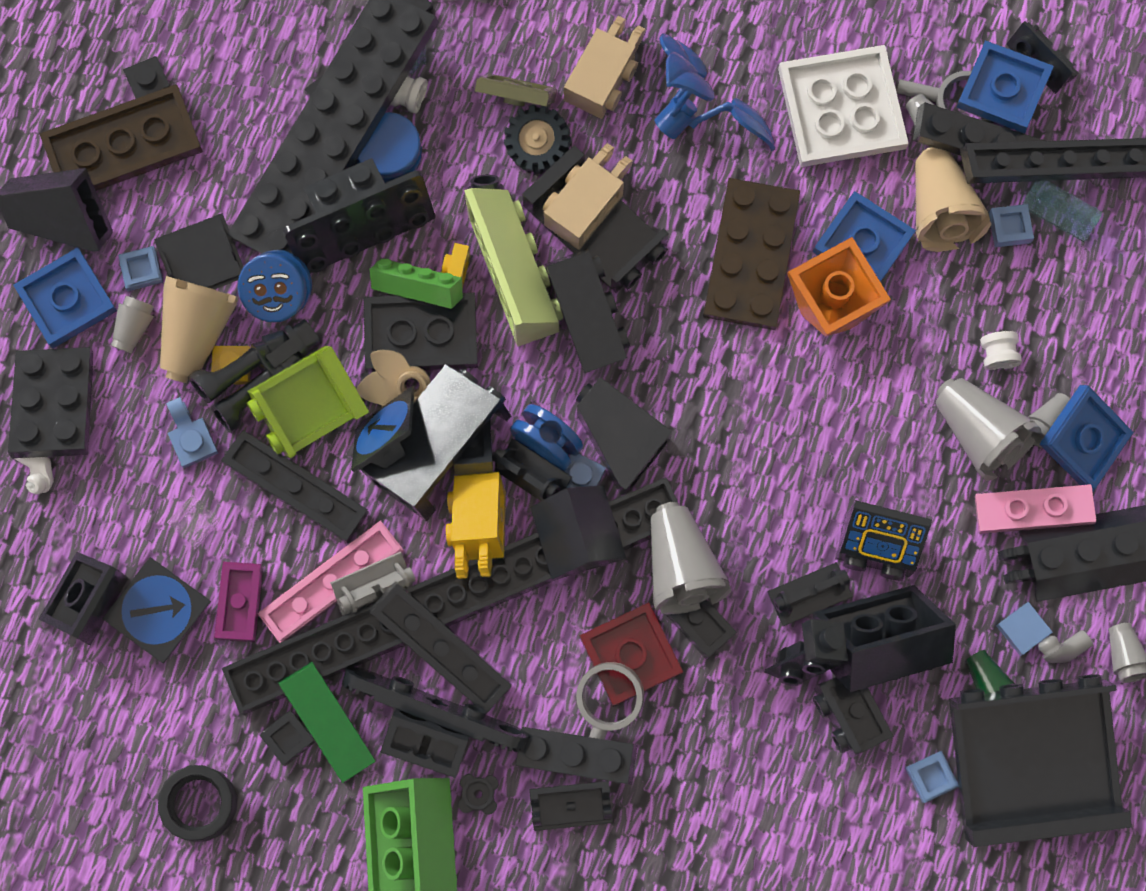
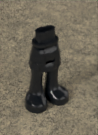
M303 319L293 327L287 325L284 327V331L280 330L262 336L261 341L252 343L251 348L224 368L215 372L200 369L190 374L188 378L201 398L210 403L236 381L257 366L262 371L260 374L211 406L213 414L229 433H233L242 424V413L248 407L247 402L252 400L247 391L302 360L303 357L309 356L311 354L310 351L321 344V340L310 324Z

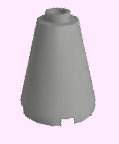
M963 378L947 380L936 392L938 396L936 406L976 471L985 481L997 478L993 471L1001 465L1006 464L1009 469L1016 464L1036 442L1031 436L1032 433L1041 432V428L1035 421Z
M668 502L658 506L657 512L651 516L653 603L655 610L658 611L660 609L661 614L686 613L701 609L699 603L708 598L711 599L712 605L726 598L731 592L729 581L688 507L679 506L678 502Z

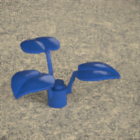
M662 33L659 37L660 44L668 55L666 60V86L676 87L679 90L664 110L654 119L657 127L669 138L676 139L688 125L695 129L699 123L723 111H728L732 113L733 117L743 127L767 143L773 152L775 150L774 140L767 123L755 109L738 98H734L731 102H726L695 117L694 114L697 112V107L689 99L691 94L709 102L715 98L712 87L704 79L707 76V69L700 57L690 47Z

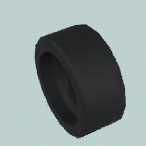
M189 765L175 771L164 782L158 795V812L162 824L172 835L186 841L206 842L220 836L231 825L237 812V795L233 784L223 773L205 765ZM194 780H205L212 783L218 790L221 798V808L217 817L210 824L203 827H191L184 824L178 818L175 810V798L179 790L185 784Z

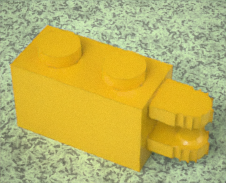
M500 473L454 476L453 491H448L447 494L448 510L452 514V523L446 524V541L448 547L453 546L455 550L456 578H467L469 571L468 560H478L480 576L489 577L492 571V558H504L506 491Z

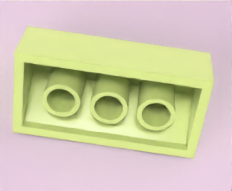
M481 188L464 190L469 220L517 347L558 333L559 320L563 319V314L557 299L550 300L546 287L551 286L544 265L538 267L533 255L538 253L532 233H524L521 222L526 220L519 200L513 202L508 190Z

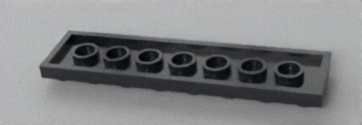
M369 0L229 230L228 236L259 254L271 250H283L292 253L283 234V229L294 222L315 214L304 187L350 168L355 164L438 26L439 20L435 15L404 0Z

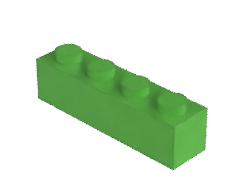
M382 258L369 269L371 289L450 309L463 298L462 277L453 276L450 273L436 272L429 268L415 267L408 263L403 264Z

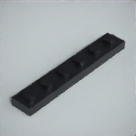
M1146 138L966 143L960 149L967 184L1146 178Z

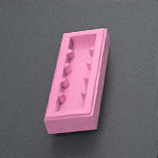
M1091 484L975 494L979 534L1094 525L1096 523Z

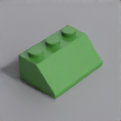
M413 778L363 787L368 891H457L450 778Z

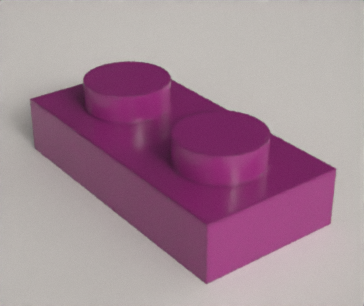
M223 561L215 639L241 642L256 641L257 613H259L263 576L262 564Z

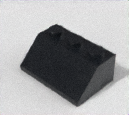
M915 585L813 612V619L842 622L844 625L848 661L830 670L850 692L863 690L867 687L898 680L902 677L953 663L956 624Z

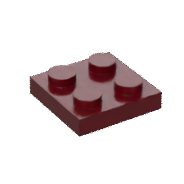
M649 602L579 635L593 667L605 662H617L626 665L638 675L644 692L683 674V670ZM604 670L597 673L612 707L637 696L633 683L623 673L616 670Z

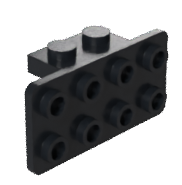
M371 158L304 187L315 214L286 226L283 229V234L293 256L301 259L311 274L320 272L327 266L345 258H352L361 251L379 243L389 242L395 236L413 228H421L427 222L435 219V213L420 171H412L385 183Z

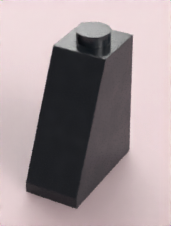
M86 168L10 178L0 189V213L9 229L92 252L99 251L113 234V229Z
M600 377L594 385L588 383L577 396L576 402L579 403L577 405V416L618 492L621 495H625L630 492L671 440L672 431Z

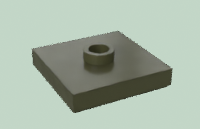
M495 74L480 76L477 78L475 92L504 97L503 102L517 106H525V102L547 107L555 102L557 94L556 87Z

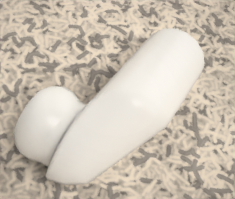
M48 457L15 459L30 469V476L27 477L28 483H26L29 492L37 495L50 490L54 480L51 460Z

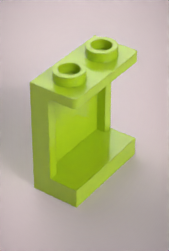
M331 346L322 347L247 391L252 399L247 402L250 411L258 422L264 419L271 433L266 435L270 445L277 455L283 452L288 458L296 456L297 451L349 420H357L369 413Z

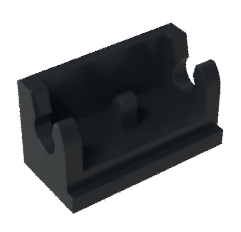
M609 781L529 789L534 831L612 823Z

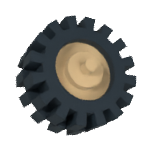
M529 105L528 110L524 111L521 108L517 111L518 116L515 118L512 116L509 119L510 126L509 128L505 127L504 131L506 135L504 145L508 150V155L517 166L526 172L542 174L541 172L547 171L572 146L571 132L563 117L556 110H550L546 106L539 108L535 105Z

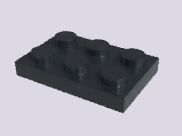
M475 292L463 293V298L452 309L401 296L363 297L366 373L376 371L372 365L370 354L377 350L398 352L405 357L410 366H416L423 370L442 369L445 364L452 369L478 368Z
M91 347L16 351L8 454L12 459L88 455L93 378V351Z

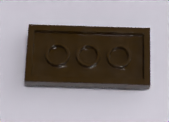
M177 84L39 133L52 171L60 172L86 168L96 191L203 152Z
M728 178L704 308V318L776 331L800 190Z

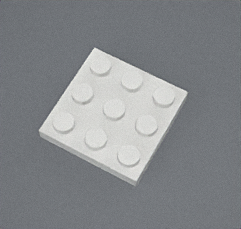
M885 45L779 63L778 71L800 167L907 149L909 142Z

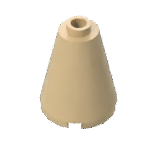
M934 147L925 149L915 162L916 237L918 241L921 242L924 249L934 252L959 249L954 242L969 239L970 244L978 241L988 232L991 226L987 209L971 184H967L965 174L950 152Z
M166 276L163 288L160 368L167 370L166 378L187 383L190 374L202 369L237 305L238 296Z

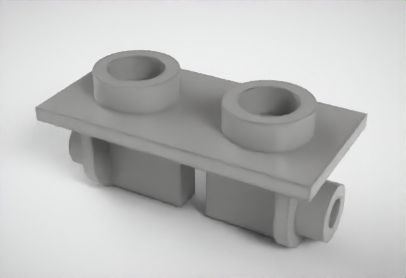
M400 551L330 582L342 616L351 612L355 613L358 609L378 601L395 581L405 589L410 588L413 585L412 582H415V577L411 568H407Z

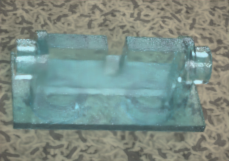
M1035 181L1021 204H1028L1031 213L1084 243L1103 213L1098 208L1087 204L1049 181Z

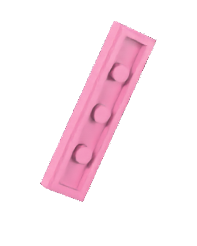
M380 520L257 614L279 643L286 641L337 603L330 582L400 551L403 553L404 550Z

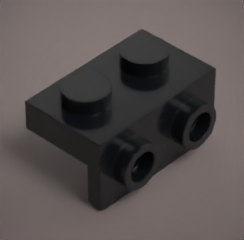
M837 677L818 684L814 688L817 695L813 697V702L822 718L829 717L835 731L831 732L833 741L842 754L847 752L850 759L894 737L868 687L863 690L850 692Z

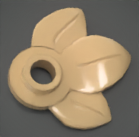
M377 350L370 354L372 365L376 371L367 375L357 386L356 390L363 399L383 407L408 389L405 385L408 379H416L420 385L414 390V402L431 383V380L423 369L410 366L402 354L391 350Z

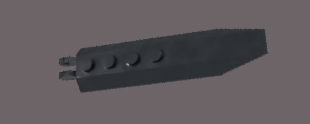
M1146 505L1095 514L1096 523L1094 525L1020 530L1019 533L1025 545L1004 549L997 553L999 560L1005 562L1027 557L1029 569L1014 570L1003 575L1005 584L1032 580L1035 583L1036 602L1146 582Z

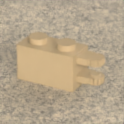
M617 16L608 32L596 29L564 86L565 102L600 119L604 117L607 109L612 112L615 110L622 95V92L619 91L624 80L630 82L638 66V62L635 61V52L645 34V28L638 25L633 30L628 42L619 39V35L622 34L625 28L626 19Z
M608 143L601 148L593 159L588 157L582 166L575 165L565 179V187L559 194L556 192L552 193L543 206L544 226L578 250L581 249L622 198L624 182L621 180L629 171L633 162L626 156L617 163L611 173L603 168L606 162L611 159L615 149Z

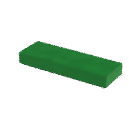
M313 662L279 682V686L342 783L376 762Z

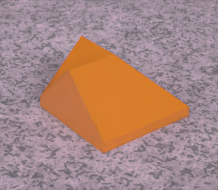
M853 237L787 273L801 315L825 337L852 329L891 300Z

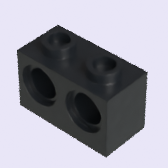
M395 709L380 753L456 778L469 736Z

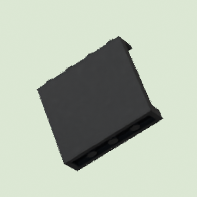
M1089 674L1078 676V682L1063 684L1061 679H1048L1039 681V687L1024 689L1022 684H1008L1000 686V692L985 694L984 689H967L960 691V697L949 698L965 839L973 847L1132 827L1130 811L1122 807L1110 701V692L1117 691L1115 684L1102 679V675Z

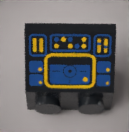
M855 500L845 515L835 559L844 561L843 566L851 570L866 571V567L881 570L880 575L884 578L903 581L904 576L910 577L917 569L932 519Z

